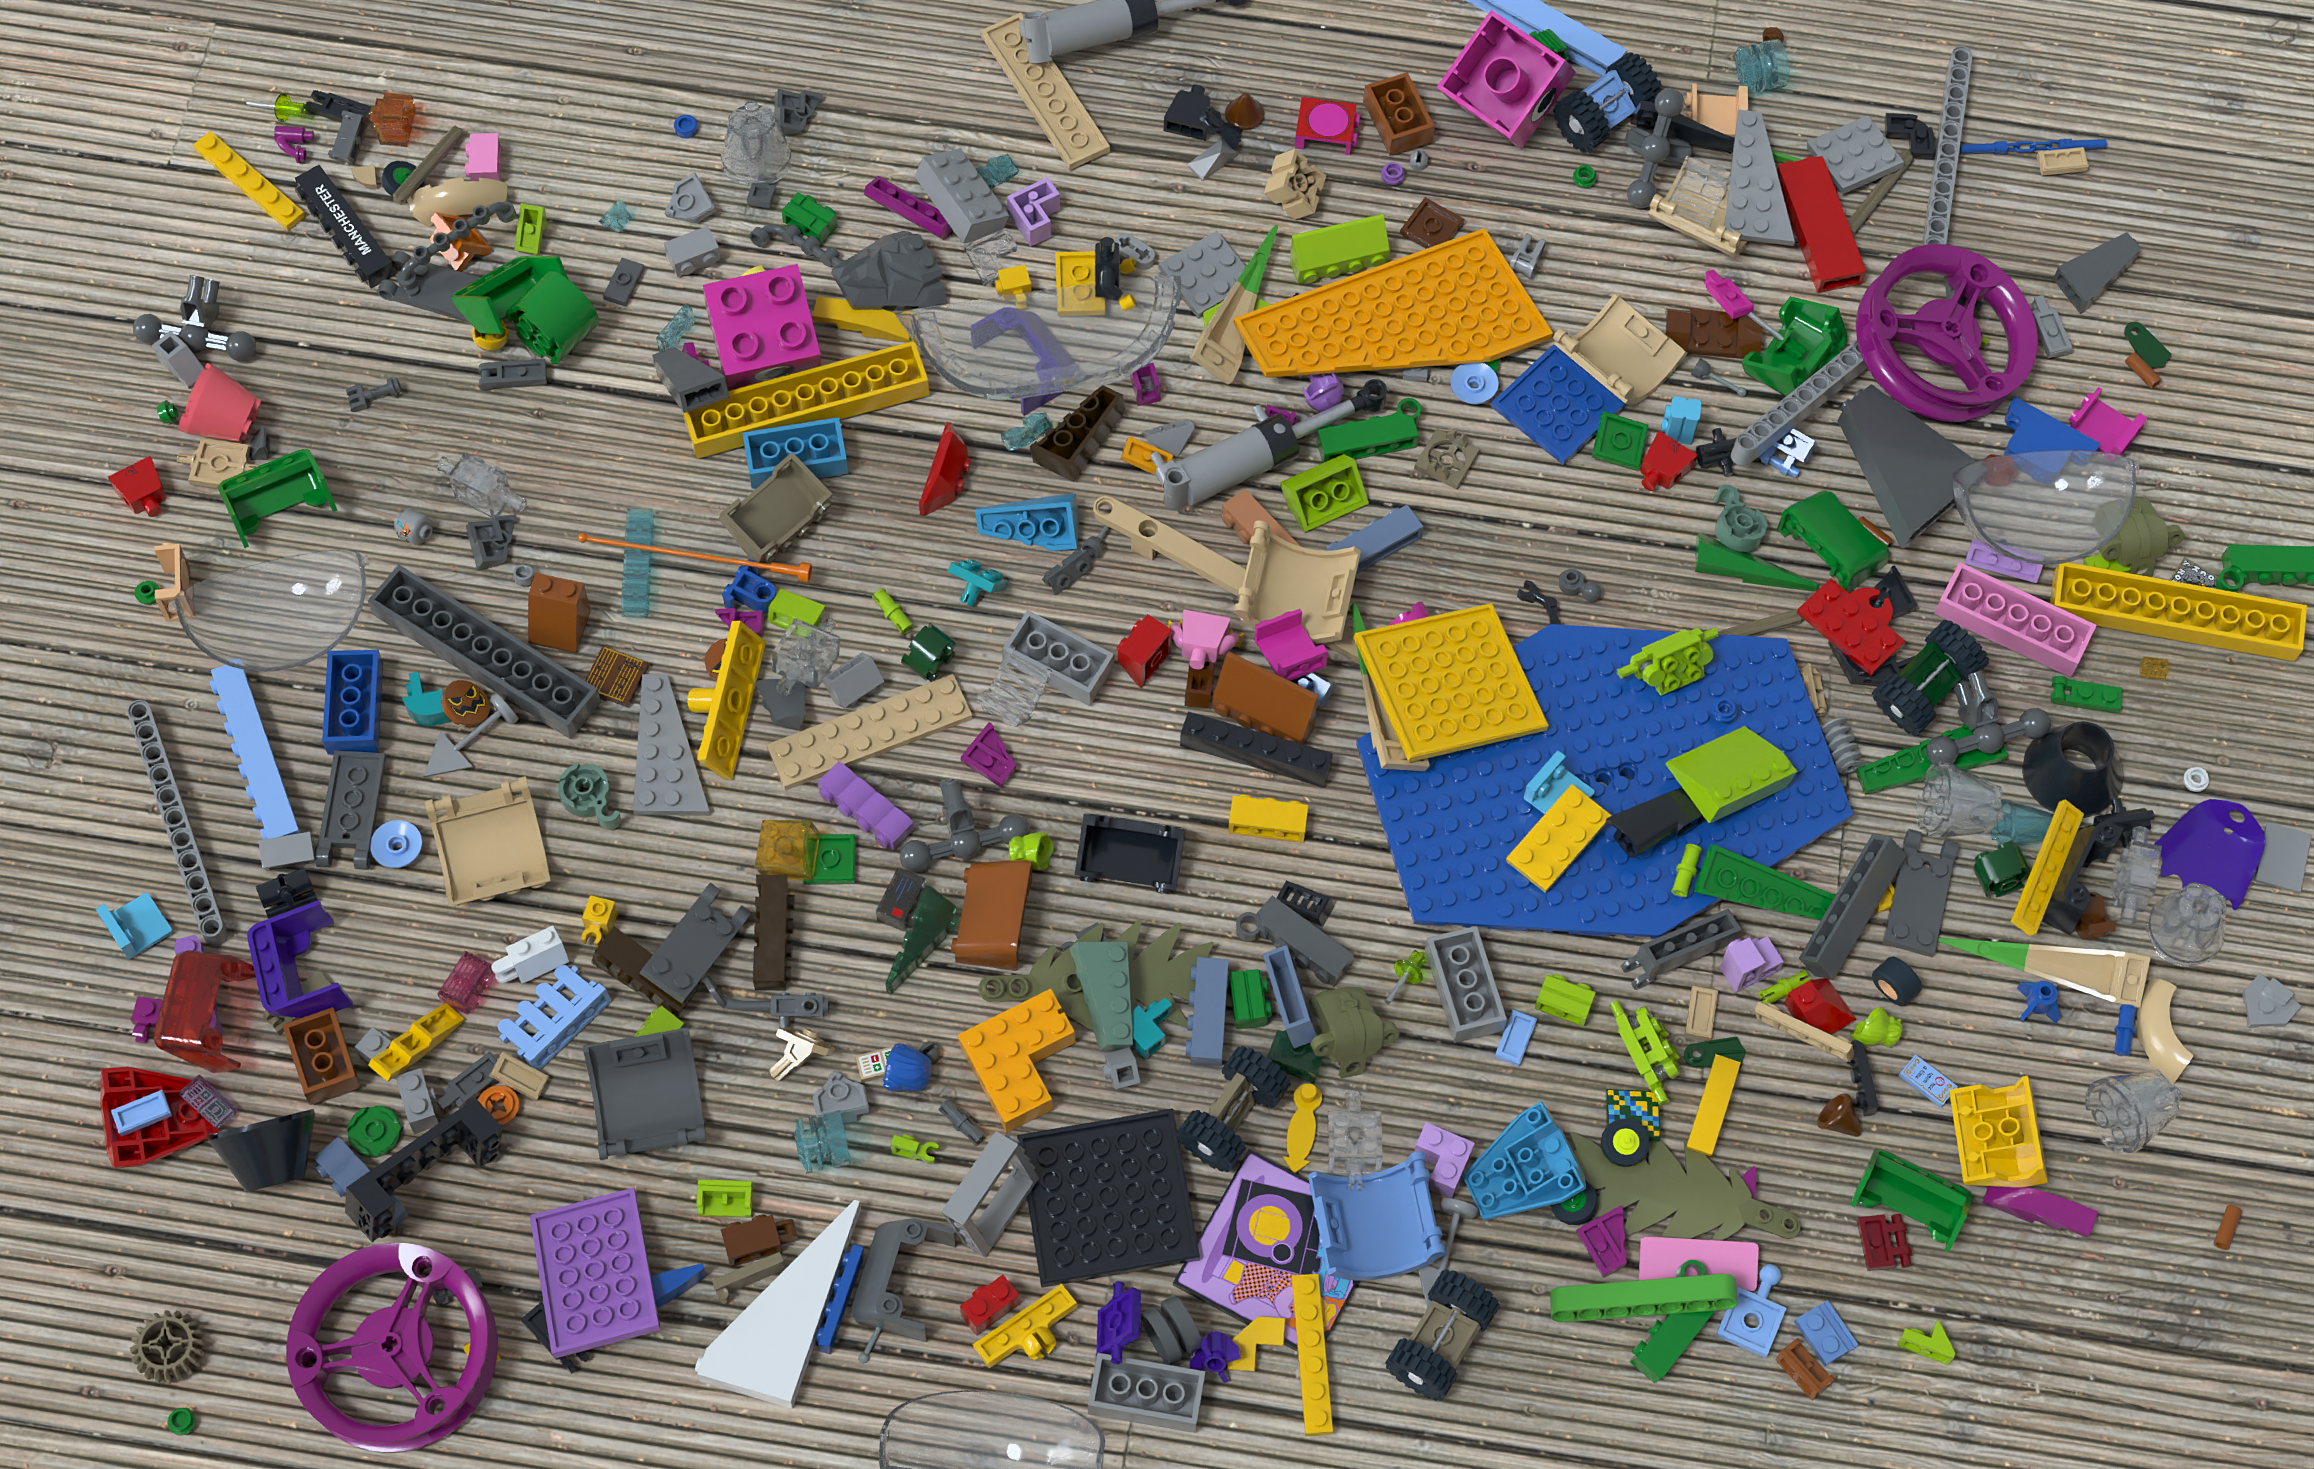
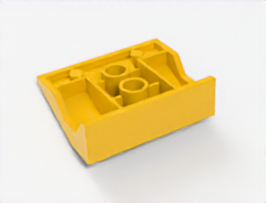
M2023 1076L2013 1086L1992 1089L1979 1084L1949 1090L1964 1185L2022 1188L2048 1183L2034 1095L2028 1076Z

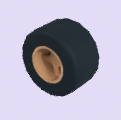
M1894 956L1888 957L1872 973V979L1876 987L1893 1004L1900 1007L1906 1006L1922 990L1921 981L1913 969L1904 961Z

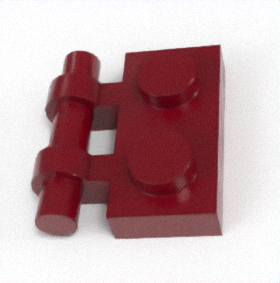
M1885 1214L1858 1217L1857 1225L1867 1271L1892 1269L1895 1266L1894 1258H1900L1902 1268L1912 1266L1910 1257L1913 1255L1911 1246H1908L1906 1239L1908 1230L1906 1223H1903L1901 1214L1891 1215L1892 1224L1886 1223ZM1889 1235L1895 1236L1897 1247H1891Z

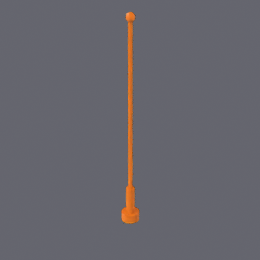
M581 533L578 536V540L581 543L589 541L770 569V572L798 576V581L806 583L810 582L812 574V563L801 562L800 566L774 562L764 564L589 537L585 533Z

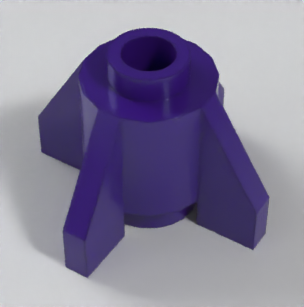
M1218 1331L1209 1332L1201 1339V1348L1197 1350L1191 1359L1189 1369L1203 1371L1205 1366L1210 1372H1218L1224 1383L1229 1382L1227 1364L1228 1362L1240 1359L1241 1350L1224 1333Z

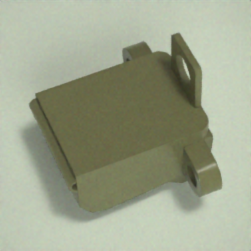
M2136 496L2108 502L2097 509L2096 518L2094 519L2095 528L2104 540L2098 548L2100 554L2106 560L2116 559L2121 565L2131 564L2130 574H2136L2139 566L2148 565L2146 572L2136 575L2152 577L2155 558L2163 557L2165 551H2168V547L2180 544L2185 537L2184 532L2178 525H2166L2165 521L2158 516L2151 502L2146 497Z
M1350 986L1322 991L1312 996L1309 1000L1308 1007L1317 1036L1311 1041L1310 1045L1315 1055H1328L1333 1062L1342 1061L1338 1074L1340 1078L1361 1075L1364 1072L1367 1057L1376 1055L1382 1045L1390 1044L1399 1037V1031L1393 1022L1382 1023L1380 1017L1375 1014L1365 991L1361 987ZM1359 1062L1358 1067L1354 1070H1346L1351 1063Z

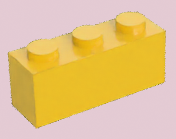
M1245 794L1232 796L1228 834L1304 843L1308 805L1299 801L1282 802L1274 798L1257 799Z

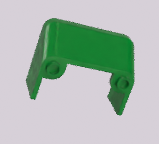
M520 256L451 295L455 307L479 333H485V335L502 334L505 331L500 319L505 317L506 311L547 272L559 273L567 279L568 276L559 256Z
M308 449L297 450L230 477L218 485L219 493L244 548L249 547L245 535H251L257 531L260 526V518L304 500L307 505L313 507H320L328 501L332 511H337L325 478L311 451Z
M1876 1148L1869 1159L1850 1205L1855 1207L1858 1202L1864 1207L1871 1208L1881 1203L1927 1225L1931 1238L1940 1243L1946 1242L1944 1250L1950 1252L1967 1217L1972 1194L1967 1189L1888 1151Z

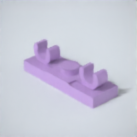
M1972 539L1965 564L2037 583L2044 564V558Z

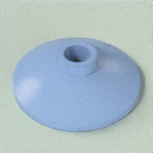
M1466 363L1459 365L1453 371L1450 386L1454 395L1461 401L1469 404H1482L1492 399L1496 394L1498 377L1494 370L1484 363Z
M394 820L381 825L374 832L370 842V849L373 857L379 864L388 868H401L409 865L418 857L422 849V837L418 829L411 823ZM397 845L402 846L400 850H393Z

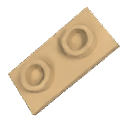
M1808 663L1799 672L1816 716L1822 717L1825 715L1827 706L1824 694L1816 693V691L1821 692L1823 690L1821 674L1816 668H1811V664Z

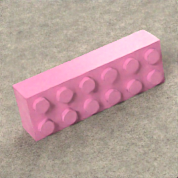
M1959 562L1934 613L2069 677H2072L2097 626Z

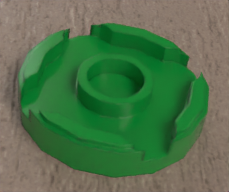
M375 1105L376 1107L369 1108L368 1106L362 1108L353 1115L348 1123L349 1143L362 1156L378 1158L387 1155L397 1146L401 1138L402 1129L398 1117L392 1110L384 1106Z

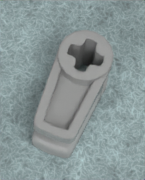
M1526 233L1518 250L1514 253L1509 266L1513 272L1523 273L1527 278L1531 279L1544 251L1546 240L1539 239L1538 243H1535L1533 252L1529 254L1532 235Z

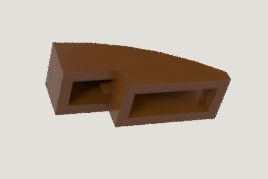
M1205 661L1202 669H1194L1189 665L1184 706L1209 709L1215 662Z

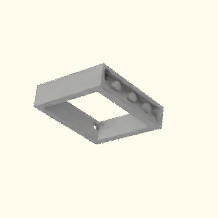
M997 1131L941 1211L962 1243L983 1257L987 1256L1039 1179L1034 1171L1035 1167L1029 1162L1030 1158L1024 1154L1025 1150L1018 1145L1020 1141L1012 1135L1006 1134L1004 1136ZM1010 1162L1013 1170L977 1223L974 1224L971 1220L972 1216Z

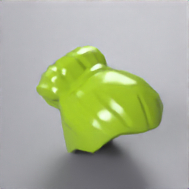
M1043 832L1028 834L1024 837L1015 836L1009 842L1008 858L1009 860L1032 861V869L1034 870L1048 868L1049 858L1054 850L1053 842L1048 834Z
M1878 1007L1870 1013L1865 1021L1857 1023L1855 1031L1850 1034V1037L1853 1041L1857 1040L1863 1043V1046L1882 1044L1886 1047H1892L1899 1041L1903 1026L1901 1019L1896 1020L1894 1016H1888L1883 1007Z

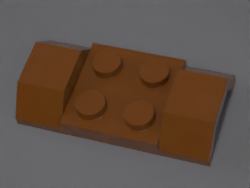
M1666 308L1665 334L1688 352V354L1744 359L1751 351L1760 354L1762 326L1750 317L1741 316L1732 319L1724 311L1690 308V311Z

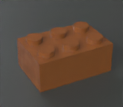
M1408 72L1365 85L1363 103L1389 156L1432 143L1435 126Z
M333 1007L282 1025L304 1095L310 1105L361 1088L339 1018Z

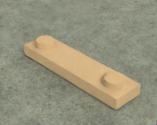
M1758 1001L1754 1009L1757 1020L1847 1062L1852 1060L1854 1056L1853 1045L1845 1037L1839 1035L1834 1037L1780 1012L1781 1010L1771 1003L1765 1005Z

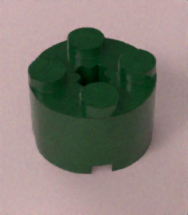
M929 623L928 627L924 626L908 646L911 648L909 656L904 653L901 663L925 681L933 682L941 672L939 667L943 662L948 664L954 657L956 652L953 650L957 644L953 638L932 623Z
M2012 841L2003 843L1999 846V849L1991 853L1985 851L1975 857L1976 863L1973 866V871L1987 898H1991L1990 894L1994 893L1996 897H2002L2023 887L2022 881L2026 878L2028 879L2031 872L2020 847L2015 846Z

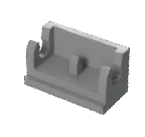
M311 832L258 840L262 868L266 871L315 863L316 850Z

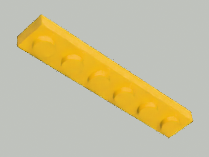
M211 131L193 144L194 150L287 231L305 218L304 211Z
M2066 799L2058 803L2011 919L2014 925L2029 936L2036 934L2084 816V813Z
M1319 1274L1292 1275L1291 1283L1305 1436L1332 1435L1333 1425Z

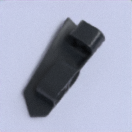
M1680 787L1608 817L1606 822L1617 828L1613 836L1614 840L1628 856L1636 858L1673 834L1678 837L1706 819L1685 790Z

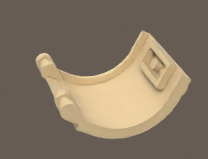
M1685 164L1682 165L1664 200L1662 196L1655 194L1651 201L1648 213L1649 218L1734 258L1738 257L1748 243V240H1740L1742 233L1727 230V226H1725L1729 185L1709 175H1703L1688 168Z
M1614 294L1600 313L1576 335L1570 337L1564 328H1560L1553 336V339L1556 341L1554 345L1619 399L1629 405L1637 404L1651 395L1672 374L1688 354V352L1617 294Z
M1255 521L1253 527L1255 534L1250 540L1251 551L1243 585L1238 591L1237 597L1239 602L1235 604L1234 613L1241 617L1242 622L1255 629V625L1264 620H1270L1286 612L1301 609V625L1314 644L1341 640L1361 550L1355 546L1332 551L1300 547L1272 533L1267 522Z
M526 776L510 783L509 781L501 782L502 788L452 800L450 795L442 796L443 799L433 801L430 799L425 801L442 866L446 898L449 906L462 907L468 905L473 900L480 899L486 901L493 899L497 894L505 892L506 894H514L521 891V888L529 886L539 888L546 885V882L551 881L541 832ZM512 792H522V794L512 796ZM446 810V813L436 814V811Z

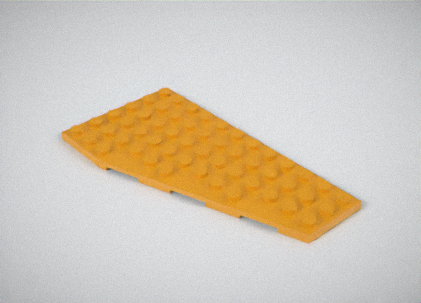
M1485 228L1235 317L1233 321L1235 328L1266 378L1491 362L1550 340L1553 336L1552 330Z

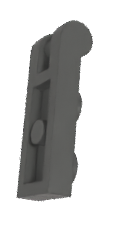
M546 359L487 362L479 365V374L481 375L479 388L484 391L498 387L547 384ZM493 373H497V376L491 377Z

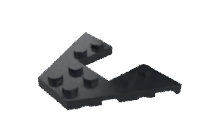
M1892 566L1885 577L1874 587V589L1880 591L1878 598L1869 601V604L1874 608H1880L1884 599L1888 597L1893 608V619L1916 610L1917 604L1896 566ZM1828 641L1850 684L1878 686L1889 674H1898L1915 657L1913 656L1896 663L1892 656L1878 671L1870 676Z

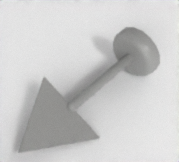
M495 693L490 701L497 711L457 745L454 746L443 732L440 731L423 777L473 768L459 750L500 716L509 724L516 723L519 718L507 703Z
M1442 1198L1441 1209L1453 1216L1445 1244L1446 1255L1442 1256L1439 1269L1430 1266L1418 1269L1427 1309L1432 1302L1428 1299V1293L1440 1273L1446 1269L1459 1218L1472 1219L1476 1216L1478 1208L1472 1204L1457 1199Z

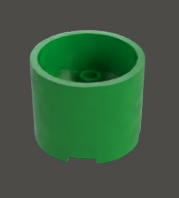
M553 271L547 272L506 311L507 320L514 322L517 329L516 335L538 357L542 359L546 356L551 359L550 361L553 364H558L599 325L598 314L583 292L566 277Z

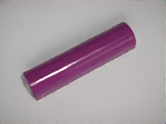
M877 176L865 186L864 195L942 240H945L953 229L937 208L880 176Z

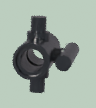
M1721 428L1713 429L1714 439L1712 443L1696 446L1698 465L1700 468L1719 465L1725 477L1733 475L1732 465L1734 462L1731 459V452L1737 438L1727 440L1726 436H1723Z
M2121 798L2111 800L2113 807L2111 814L2095 816L2093 824L2107 821L2124 828L2119 840H2121L2123 849L2132 848L2131 838L2133 834L2150 830L2151 820H2154L2153 810L2147 811L2146 808L2127 811L2126 807L2122 805Z
M306 868L286 875L279 874L275 879L256 885V890L264 909L277 904V906L265 910L268 919L318 901L315 892L302 896V894L314 890Z

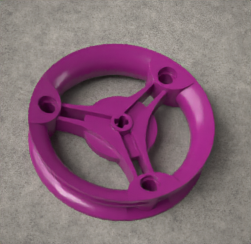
M1946 244L1923 245L1898 255L1867 288L1861 298L1856 315L1858 346L1862 358L1874 379L1892 398L1906 408L1936 420L1961 422L1977 419L1989 414L1999 407L2010 393L2024 382L2032 370L2036 359L2038 346L2036 323L2032 310L2021 290L1993 262L1975 252ZM1920 274L1943 275L1954 289L1949 300H1931L1925 303L1916 314L1910 315L1896 314L1894 308L1887 300L1889 294L1898 283L1908 277ZM1960 295L1967 298L1964 307L1957 303ZM1985 300L1995 311L2005 330L2008 342V359L2003 373H1992L1980 354L1981 331L1973 316L1976 301ZM1891 341L1916 346L1932 361L1949 366L1964 382L1969 392L1949 391L1925 381L1903 362L1892 346Z
M377 1244L352 1252L336 1261L322 1272L304 1293L296 1307L288 1331L286 1346L288 1373L296 1395L306 1410L337 1438L367 1451L379 1453L407 1452L423 1448L446 1437L463 1424L476 1410L484 1398L495 1372L498 1354V1334L496 1322L486 1298L470 1277L451 1259L437 1251L416 1244ZM432 1267V1271L428 1276L421 1277L425 1269ZM405 1272L409 1276L395 1303L391 1307L382 1308L370 1314L359 1325L353 1337L329 1345L321 1346L317 1343L320 1330L328 1313L350 1289L369 1278L385 1273ZM418 1285L422 1290L413 1310H411L408 1306ZM449 1289L456 1296L466 1313L470 1328V1351L464 1371L455 1387L439 1388L428 1367L434 1353V1337L430 1326L424 1319L433 1292ZM351 1352V1359L329 1362L328 1356ZM317 1357L316 1364L308 1368L309 1361ZM341 1371H358L367 1382L374 1386L386 1389L405 1387L420 1403L415 1413V1419L398 1424L376 1425L350 1417L335 1406L323 1390L328 1375ZM421 1375L434 1390L425 1398L421 1396L412 1384ZM444 1403L445 1408L439 1414H434L435 1408L439 1404Z

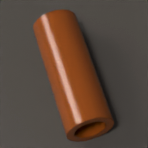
M2136 352L2132 353L2125 360V363L2151 389L2161 382L2162 379Z
M1864 516L1859 518L1858 521L1879 542H1883L1888 548L1894 541L1891 537Z
M2233 1205L2226 1207L2213 1243L2217 1248L2229 1250L2242 1215V1210L2239 1207Z

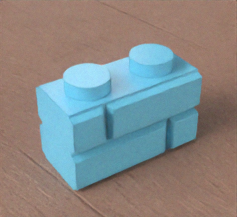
M1674 396L1671 405H1666L1661 431L1665 432L1667 436L1675 441H1679L1680 444L1691 445L1700 420L1702 402L1698 399L1689 398L1686 400L1684 397Z

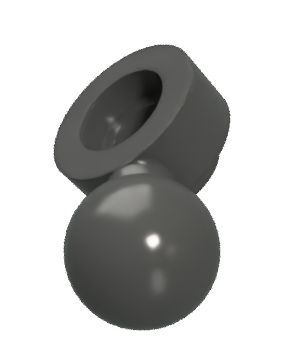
M1568 569L1560 574L1559 588L1563 593L1575 595L1582 592L1583 597L1587 601H1596L1600 598L1602 594L1600 585L1595 582L1584 583V577L1578 570Z

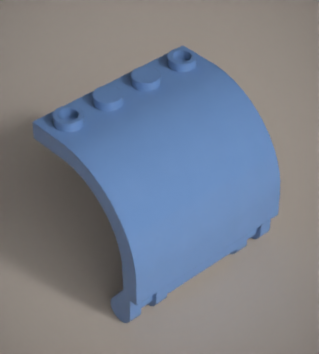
M1414 1152L1403 1163L1367 1175L1341 1177L1318 1171L1308 1174L1309 1189L1315 1208L1314 1214L1320 1233L1319 1239L1325 1258L1324 1264L1329 1276L1346 1280L1389 1278L1418 1270L1446 1255L1445 1245L1441 1244L1440 1239L1442 1237L1441 1227L1436 1225L1427 1181L1430 1179L1429 1170L1425 1169L1426 1156L1424 1152Z

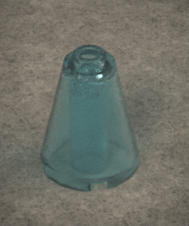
M2001 799L1996 803L1999 807L1997 811H1992L1990 834L1991 839L1997 841L1998 845H1994L1997 849H1999L2000 845L2012 841L2015 846L2019 847L2043 843L2053 818V813L2008 799Z

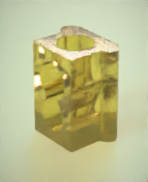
M2143 656L2140 660V677L2166 679L2168 659Z

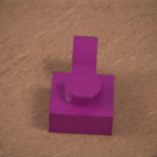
M137 997L131 1017V1022L135 1024L132 1036L136 1037L135 1042L146 1043L150 1027H159L165 1007L163 1000Z

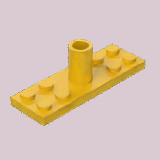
M732 621L725 651L721 659L722 663L716 687L692 688L687 697L688 707L691 712L709 713L707 723L704 726V734L698 750L697 760L724 780L733 779L755 689V682L757 681L766 641L741 621Z

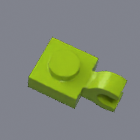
M894 1135L891 1142L892 1154L915 1161L921 1159L927 1164L935 1163V1158L928 1156L927 1152L929 1150L939 1151L937 1143L927 1142L924 1145H919L915 1138L908 1135H902L901 1137Z

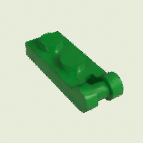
M2054 676L2052 678L2054 692L2051 693V703L2119 714L2121 710L2122 687L2070 680L2064 676ZM2064 690L2070 691V695H2066Z

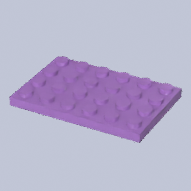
M634 1188L530 1215L549 1340L554 1359L661 1330L637 1194Z

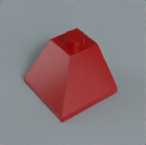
M1826 978L1809 980L1790 991L1784 1002L1785 1007L1793 1018L1830 1035L1856 1021L1853 1013Z

